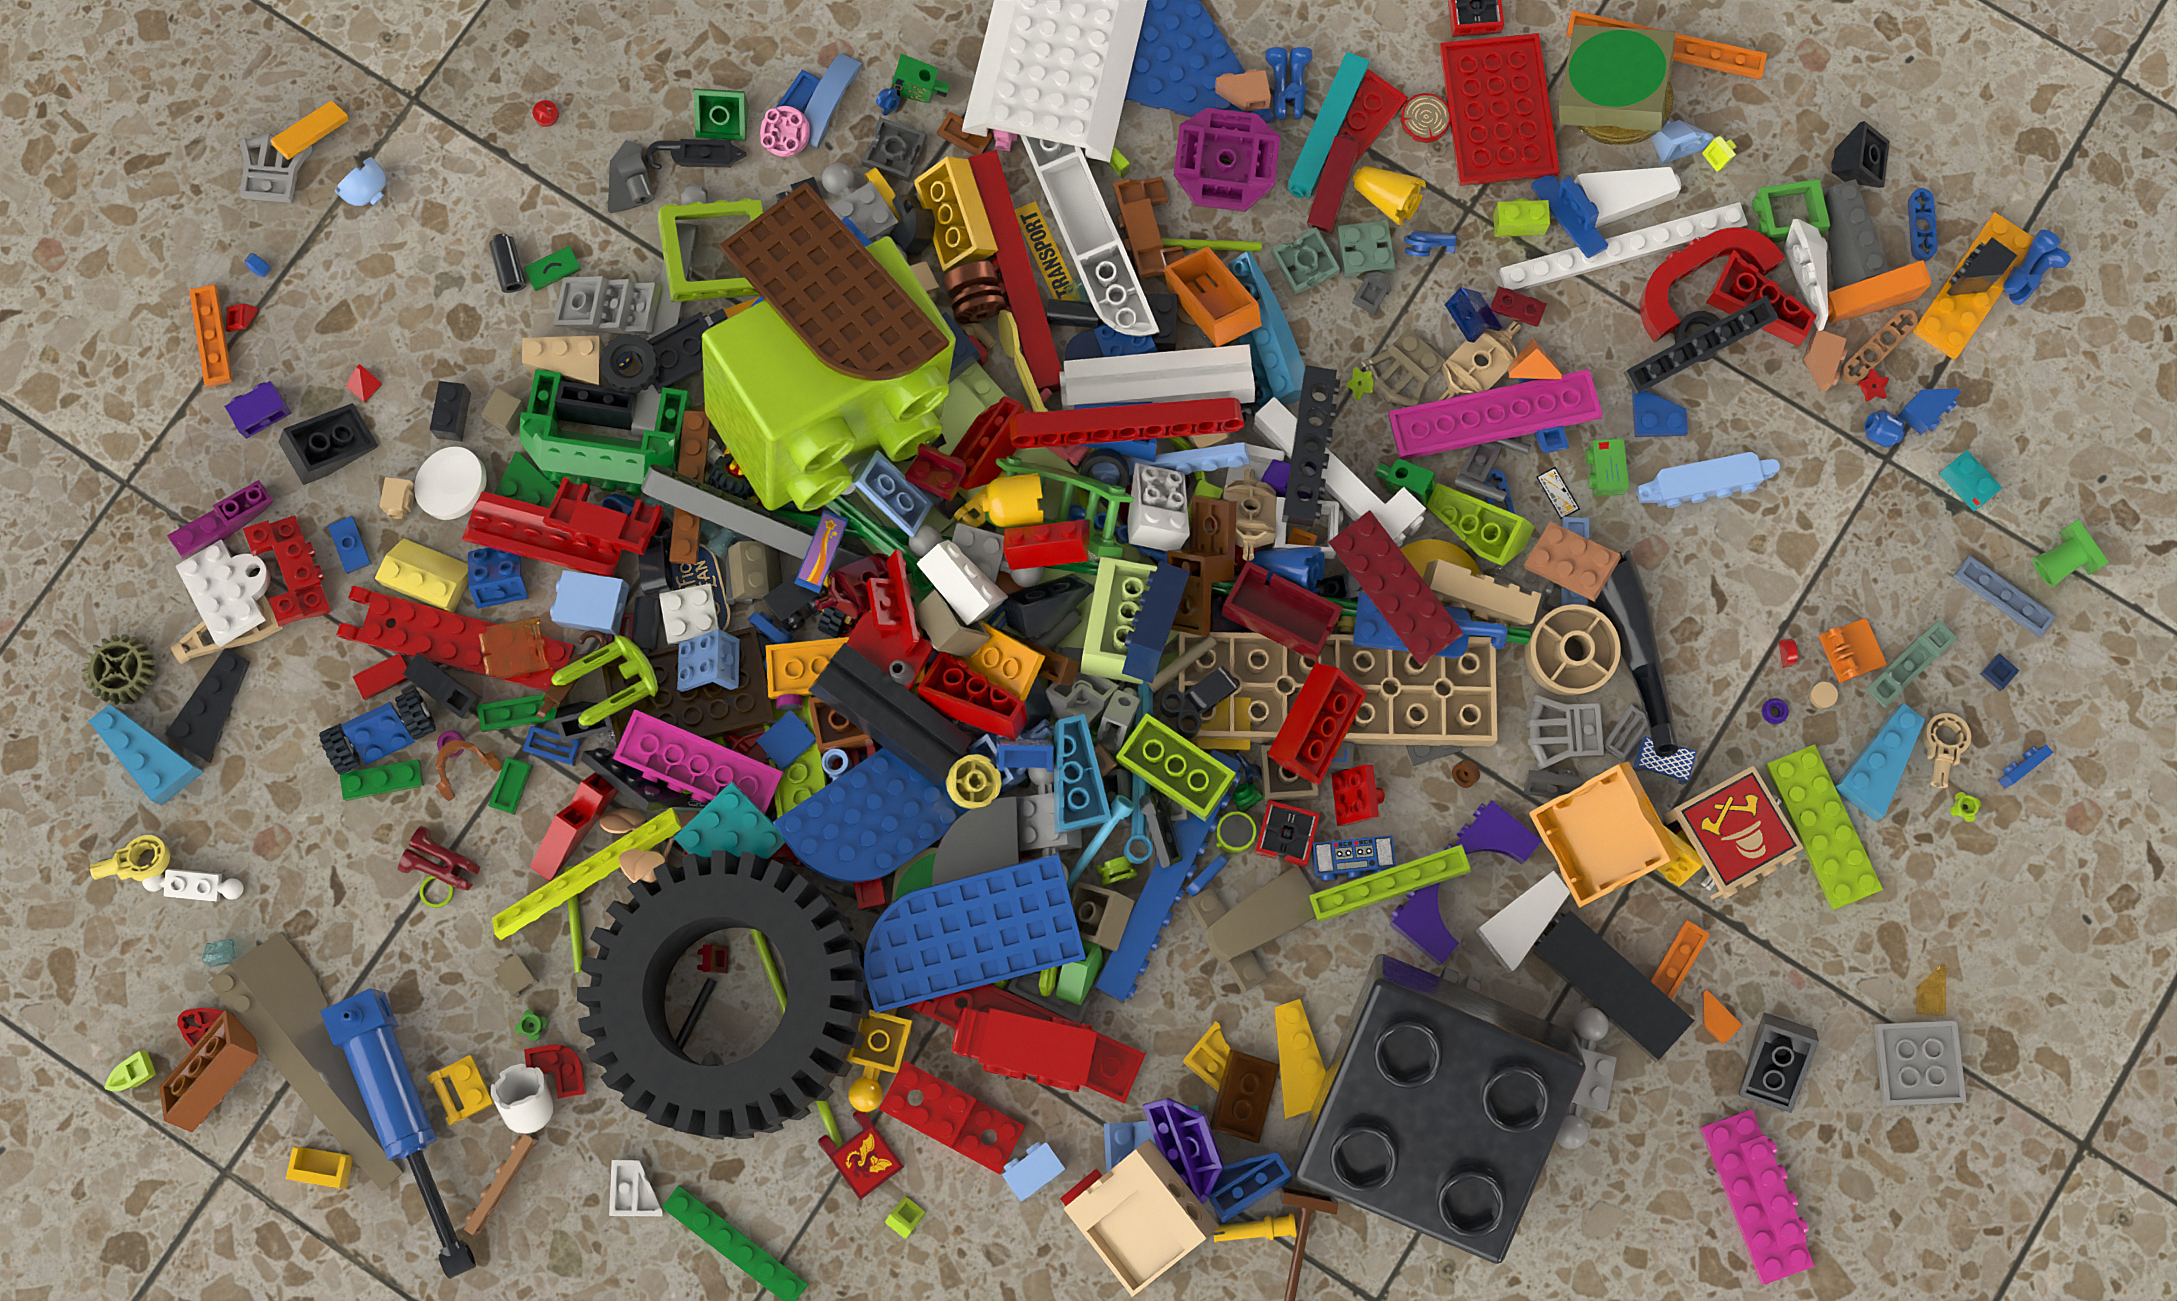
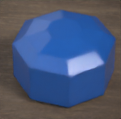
M250 253L244 260L247 268L255 275L266 277L271 271V267L254 253Z

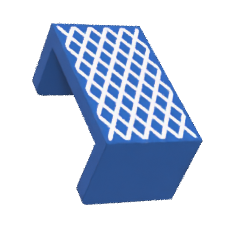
M1645 736L1640 740L1633 770L1639 771L1641 768L1679 779L1678 784L1684 785L1689 782L1697 751L1678 746L1679 750L1676 754L1669 757H1660L1655 754L1652 738Z
M997 739L998 771H1004V767L1045 768L1047 772H1053V744L1051 740L1016 739V741Z

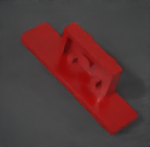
M895 549L886 562L889 579L870 578L866 585L875 630L899 631L903 653H910L918 644L920 633L916 628L915 608L910 598L911 587L910 583L907 582L905 572L906 561L902 557V551Z

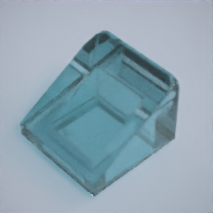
M1079 273L1062 288L1073 301L1091 302Z

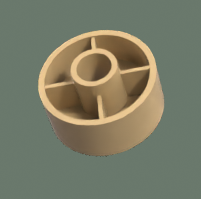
M1579 604L1558 607L1538 619L1530 629L1531 636L1528 644L1524 646L1525 662L1530 675L1542 688L1560 696H1578L1604 685L1618 666L1621 650L1619 636L1611 621L1598 610ZM1567 639H1574L1581 644L1583 655L1579 661H1573L1566 655L1564 646Z

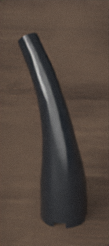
M1626 551L1623 556L1621 552H1618L1621 559L1594 603L1597 610L1611 621L1617 631L1621 648L1620 653L1630 671L1639 694L1655 754L1660 757H1669L1676 754L1679 747L1647 594L1631 551Z

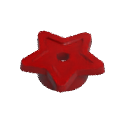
M1870 369L1868 376L1858 382L1862 393L1865 395V401L1868 402L1874 397L1885 399L1887 396L1884 387L1888 383L1889 378L1879 377L1874 369Z

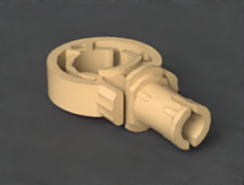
M1942 713L1933 717L1926 724L1922 738L1928 750L1927 759H1932L1934 764L1930 784L1936 787L1937 783H1939L1938 788H1947L1950 766H1957L1960 763L1961 754L1970 745L1971 731L1967 723L1959 716L1951 713ZM1940 721L1931 731L1933 723ZM1943 726L1953 729L1955 733L1960 731L1961 733L1957 736V744H1944L1941 740H1938L1936 730Z

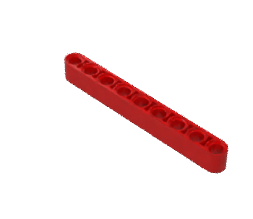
M1232 397L1020 413L1009 419L1012 446L1018 449L1231 433L1239 431L1244 426L1240 401Z

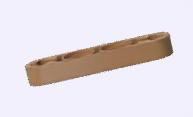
M1908 309L1899 311L1845 363L1840 370L1842 381L1848 385H1856L1866 377L1869 370L1874 369L1917 326V315ZM1907 318L1909 320L1908 324L1898 331L1896 327L1903 319ZM1883 333L1891 334L1894 338V343L1891 345L1883 343L1881 335ZM1864 351H1874L1877 356L1876 361L1866 360ZM1860 363L1862 367L1856 375L1851 377L1848 373Z

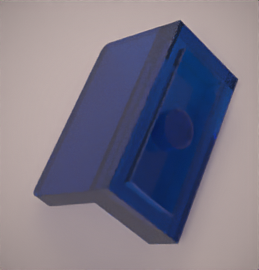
M1460 287L1444 304L1468 342L1474 343L1487 329L1494 331L1502 329L1498 319L1478 291Z

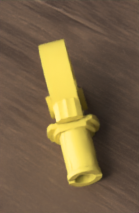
M143 835L132 840L125 848L116 850L117 853L114 854L113 858L91 863L90 872L95 880L117 874L121 880L132 877L134 880L143 881L163 873L170 861V851L158 837ZM153 848L155 850V857L151 861L153 866L150 867L147 864L146 866L138 867L137 863L140 855L145 850H152Z

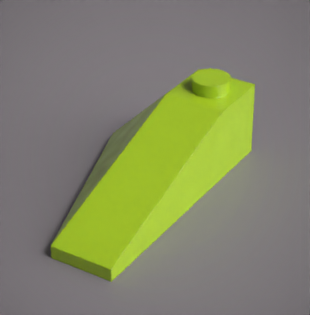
M1437 483L1426 505L1481 558L1500 566L1506 565L1525 549L1535 528L1534 525L1521 516Z

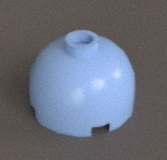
M372 157L363 161L365 164L363 168L356 167L338 184V188L334 190L343 200L351 205L364 206L369 202L375 205L384 196L381 191L386 185V176L381 166Z

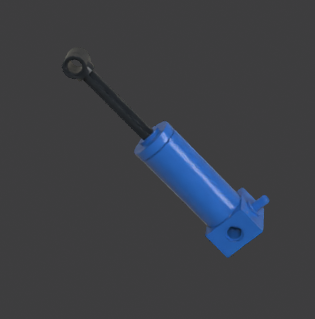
M370 988L321 1010L320 1013L333 1045L344 1050L388 1161L407 1158L443 1246L439 1254V1261L443 1272L448 1279H452L475 1268L476 1261L472 1250L463 1240L458 1241L422 1152L427 1149L428 1145L434 1143L437 1138L392 1030L398 1027L385 992Z

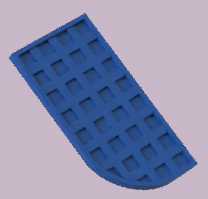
M940 714L963 731L956 719ZM883 747L773 822V825L794 855L809 869L838 881L866 882L890 874L942 838L954 822L970 809L959 806L951 799L947 792L946 781H943L936 787ZM999 792L998 796L995 799L999 798L1006 792Z
M1059 853L916 889L904 894L889 905L876 921L870 933L864 954L865 977L875 1013L1086 959Z

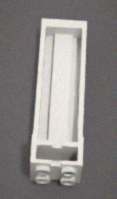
M1248 344L1064 361V371L1059 372L1063 410L1074 409V404L1163 403L1228 397L1237 398L1240 403L1255 402V385L1251 366L1250 346Z
M1273 397L1255 414V422L1252 429L1272 449L1284 451L1283 460L1290 464L1297 418ZM1307 442L1305 444L1306 448L1310 451L1319 449L1318 445L1314 442ZM1325 448V453L1329 454L1327 469H1322L1321 478L1326 479L1324 493L1319 495L1326 501L1339 502V510L1343 511V518L1350 525L1367 511L1371 510L1400 548L1406 535L1408 534L1411 537L1421 527L1420 524L1424 521L1422 515L1426 508L1404 487L1390 501L1384 504L1331 451ZM1303 467L1301 469L1302 473L1306 476L1315 474L1311 467Z

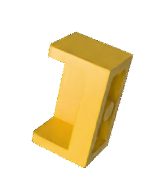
M293 1146L286 1179L347 1189L353 1158L346 1154Z

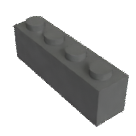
M1856 179L1831 186L1824 196L1830 222L1828 246L1829 250H1831L1832 263L1830 266L1831 275H1833L1834 291L1889 272L1890 270Z

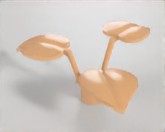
M630 808L614 809L600 816V826L610 833H626L637 829V826L645 823L644 815ZM686 812L679 815L681 828L683 829L699 812ZM674 836L669 838L663 855L655 849L649 851L630 849L621 853L619 864L622 871L633 883L641 878L649 882L657 880L653 868L668 862V855L674 842Z

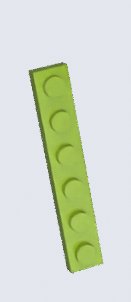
M1459 845L1309 895L1319 923L1469 873L1471 868L1463 846Z

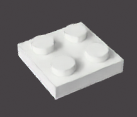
M711 584L659 594L669 646L720 629Z

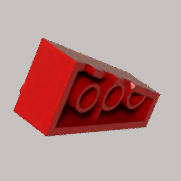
M1733 250L1726 260L1706 303L1731 315L1767 296L1779 319L1761 328V330L1799 347L1807 337L1817 315L1792 295L1788 296L1778 288L1779 285L1772 279L1769 281L1758 272V268L1753 264L1749 265L1740 258L1741 255Z
M941 651L917 688L920 700L936 712L1016 741L1028 721L1025 703L1001 686L993 685L988 681L987 677L981 673H975L968 668L966 663L960 659L958 661L955 660L947 652Z

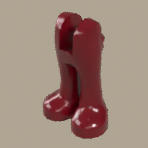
M422 825L419 826L411 837L409 846L442 860L447 866L436 864L408 848L403 852L398 865V871L402 873L419 870L452 887L469 891L473 884L467 882L462 877H458L462 867L465 868L464 870L479 874L481 868L466 856L434 842L430 838V830Z

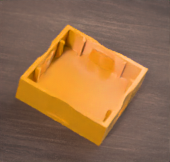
M1629 761L1612 767L1588 780L1584 785L1570 793L1561 795L1529 812L1544 843L1555 856L1561 875L1579 908L1680 857Z

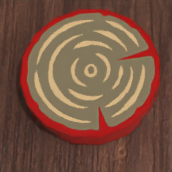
M1429 93L1414 95L1407 100L1402 109L1400 120L1404 132L1413 137V140L1423 143L1440 139L1448 130L1451 121L1449 106L1442 98Z

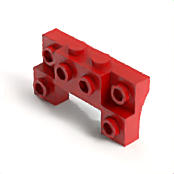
M563 477L558 492L551 505L547 508L542 520L546 526L570 533L573 539L579 543H595L605 551L612 552L613 549L622 551L624 549L640 555L645 554L651 535H655L664 513L661 506L650 507L644 505L642 500L637 499L629 517L627 514L586 502L591 491L589 485L585 483L582 486L571 483L568 478Z
M295 515L269 523L267 520L243 528L253 556L274 550L289 590L287 593L269 598L279 627L298 620L331 613L320 583L321 580H324L320 565L314 566L311 558L316 556L311 541L305 543Z

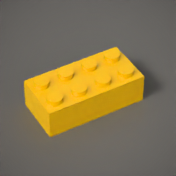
M947 156L913 180L922 208L932 209L934 213L935 231L932 239L943 272H950L968 263L983 261L998 251L968 159Z

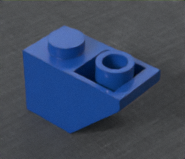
M1959 389L1920 390L1897 416L1920 435L1927 429L1932 432L1942 421L1939 416L1944 411L1948 414L1958 404L1955 398L1961 391Z

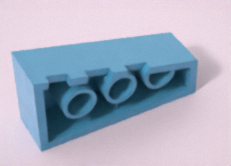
M1905 703L1896 707L1835 784L1837 792L1872 820L1877 821L1885 817L1925 719Z
M111 704L89 720V723L148 798L159 805L166 803L204 772L122 710Z
M1085 714L1059 719L1054 724V835L1106 823L1111 819Z

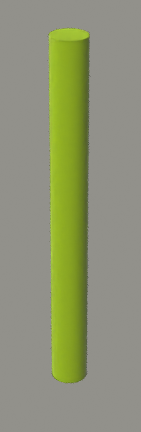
M1161 238L1162 248L1182 245L1183 249L1201 250L1207 246L1211 250L1261 252L1262 242Z
M574 866L564 867V873ZM575 894L567 899L575 973H584V971L580 970L584 952L578 896Z

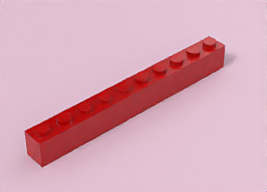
M993 150L968 157L998 251L994 253L995 258L991 259L996 274L1000 273L1002 281L998 282V286L1001 289L1002 297H1007L1008 305H1006L1005 310L1012 313L1017 325L1019 343L1022 349L1021 354L1026 360L1039 394L1044 388H1048L1052 393L1061 391L1059 372H1062L998 152Z

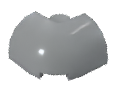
M1077 672L1072 686L1053 682L1046 689L1045 695L1051 707V713L1056 719L1085 714L1088 728H1090L1096 720L1101 722L1103 714L1119 686L1107 678Z

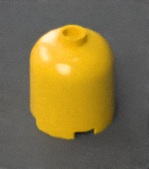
M1038 473L1001 477L990 482L987 487V496H982L983 512L989 513L990 520L999 527L1043 525V510H1040L1039 500H1037L1042 498Z

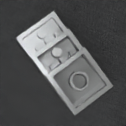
M603 276L563 277L553 325L562 328L604 333L652 334L661 286L655 282L634 283L629 279L608 280Z

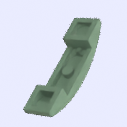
M1937 620L1904 650L1866 690L1886 708L1904 691L1907 685L1958 638L1940 620Z

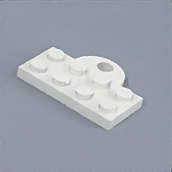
M220 539L175 566L214 642L219 647L266 620L256 600L268 589L271 576L269 568L259 557L252 554H240L232 557L226 544ZM260 568L257 576L249 577L253 569Z

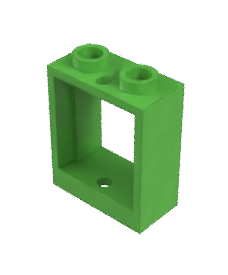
M1820 179L1760 188L1752 200L1753 210L1755 213H1758L1759 218L1758 232L1766 236L1773 243L1786 241L1791 226L1775 227L1769 199L1804 193L1810 219L1808 224L1818 228L1820 235H1824L1830 227Z

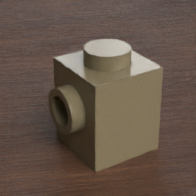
M512 953L508 954L498 962L499 966L494 969L498 975L495 980L503 991L508 990L511 996L517 998L539 983L529 965L519 954L514 956Z

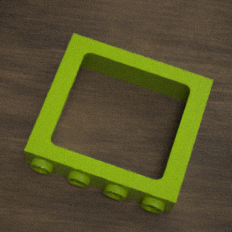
M744 198L736 202L718 200L708 204L697 201L689 205L678 206V204L670 203L660 207L657 218L671 302L760 295L746 278L686 281L675 221L750 215V220L753 221L763 213L761 200Z

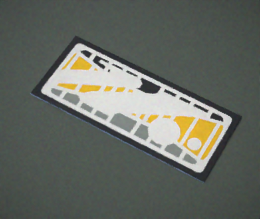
M1556 467L1536 476L1560 519L1580 510Z

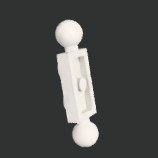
M167 869L165 877L161 873L142 881L144 888L151 892L158 891L164 887V896L206 901H219L221 893L225 898L234 900L242 895L244 889L241 881L235 878L227 879L222 883V874L180 869Z

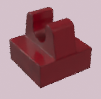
M709 944L703 945V948L697 951L698 955H703L702 965H697L698 970L716 974L728 973L727 946Z

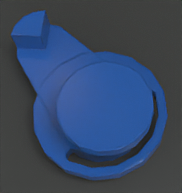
M1414 231L1411 235L1404 236V242L1413 245V247L1405 248V253L1426 257L1430 256L1431 247L1447 246L1446 252L1455 253L1457 235L1453 233Z

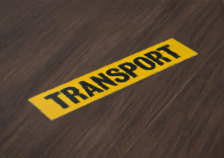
M1036 201L1015 209L1018 223L1053 298L1070 301L1080 300L1081 297Z

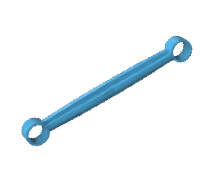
M1160 663L1158 664L1156 674L1160 671ZM1143 681V684H1138L1137 698H1139L1140 703L1135 715L1134 730L1146 713L1153 717V691L1149 688L1146 681ZM1132 773L1131 802L1135 808L1131 812V838L1124 846V855L1130 862L1140 864L1145 862L1153 851L1152 842L1146 837L1147 818L1145 814L1141 813L1138 802L1141 796L1150 793V784ZM1133 840L1142 841L1146 845V856L1136 858L1130 853L1129 848Z

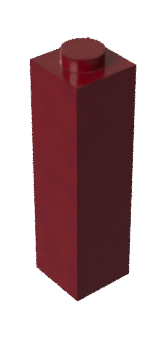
M1342 134L1341 137H1334L1307 220L1309 228L1317 227L1319 231L1333 234L1360 150L1359 142H1356L1355 137Z

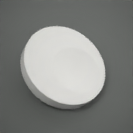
M448 447L437 451L423 463L416 476L414 492L417 503L425 512L437 519L451 520L465 515L473 509L481 492L485 490L487 475L484 464L475 454L462 447Z

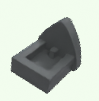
M1381 272L1367 273L1363 277V283L1352 301V304L1375 315L1385 295H1389L1391 292V285Z

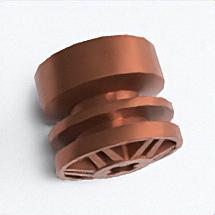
M986 261L968 263L951 270L943 278L947 295L953 299L950 305L954 311L955 321L960 324L987 320L998 315L1006 307L1004 298L1001 297V289L996 286L998 278L993 263Z

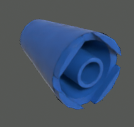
M1316 546L1258 550L1254 555V559L1249 561L1269 571L1267 582L1270 583L1274 573L1315 594L1320 589L1315 587L1317 580H1322L1324 575V553L1319 552L1321 548Z

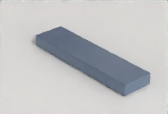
M1971 555L1966 557L1953 575V578L2038 638L2044 635L2056 618L2055 614Z

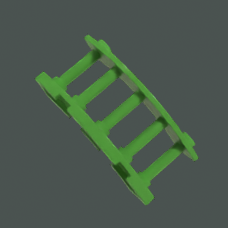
M1007 456L1006 459H996V464L1007 471L1006 477L1016 476L1017 472L1026 474L1038 473L1042 494L1046 477L1064 482L1057 518L1052 520L1043 517V525L1069 521L1067 518L1074 485L1090 490L1085 519L1090 520L1089 551L1099 557L1121 558L1123 548L1114 543L1115 539L1112 537L1120 502L1133 503L1134 497L1125 493V488L1108 485L1073 472L1022 462L1021 458L1015 456ZM1100 495L1109 500L1102 536L1095 534V529L1093 528ZM986 512L985 519L994 526H997L990 520L989 513ZM1017 526V527H1007V528H1021V527H1029V526Z

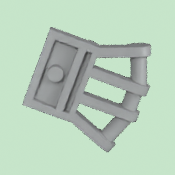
M264 133L263 136L251 139L246 137L239 139L244 161L239 192L242 199L292 203L295 182H297V172L304 160L311 155L312 146L310 145L295 155L288 168H285L286 158L277 151L275 167H270L267 165L270 149L273 146L271 139L275 136L271 133ZM260 147L258 165H253L250 149Z
M1533 696L1532 703L1534 705L1526 725L1527 729L1530 730L1528 746L1534 752L1539 763L1537 767L1540 771L1567 758L1604 756L1600 703L1565 705L1541 696ZM1544 707L1565 714V718L1540 719ZM1566 727V736L1541 737L1540 728ZM1567 745V751L1548 759L1542 746Z

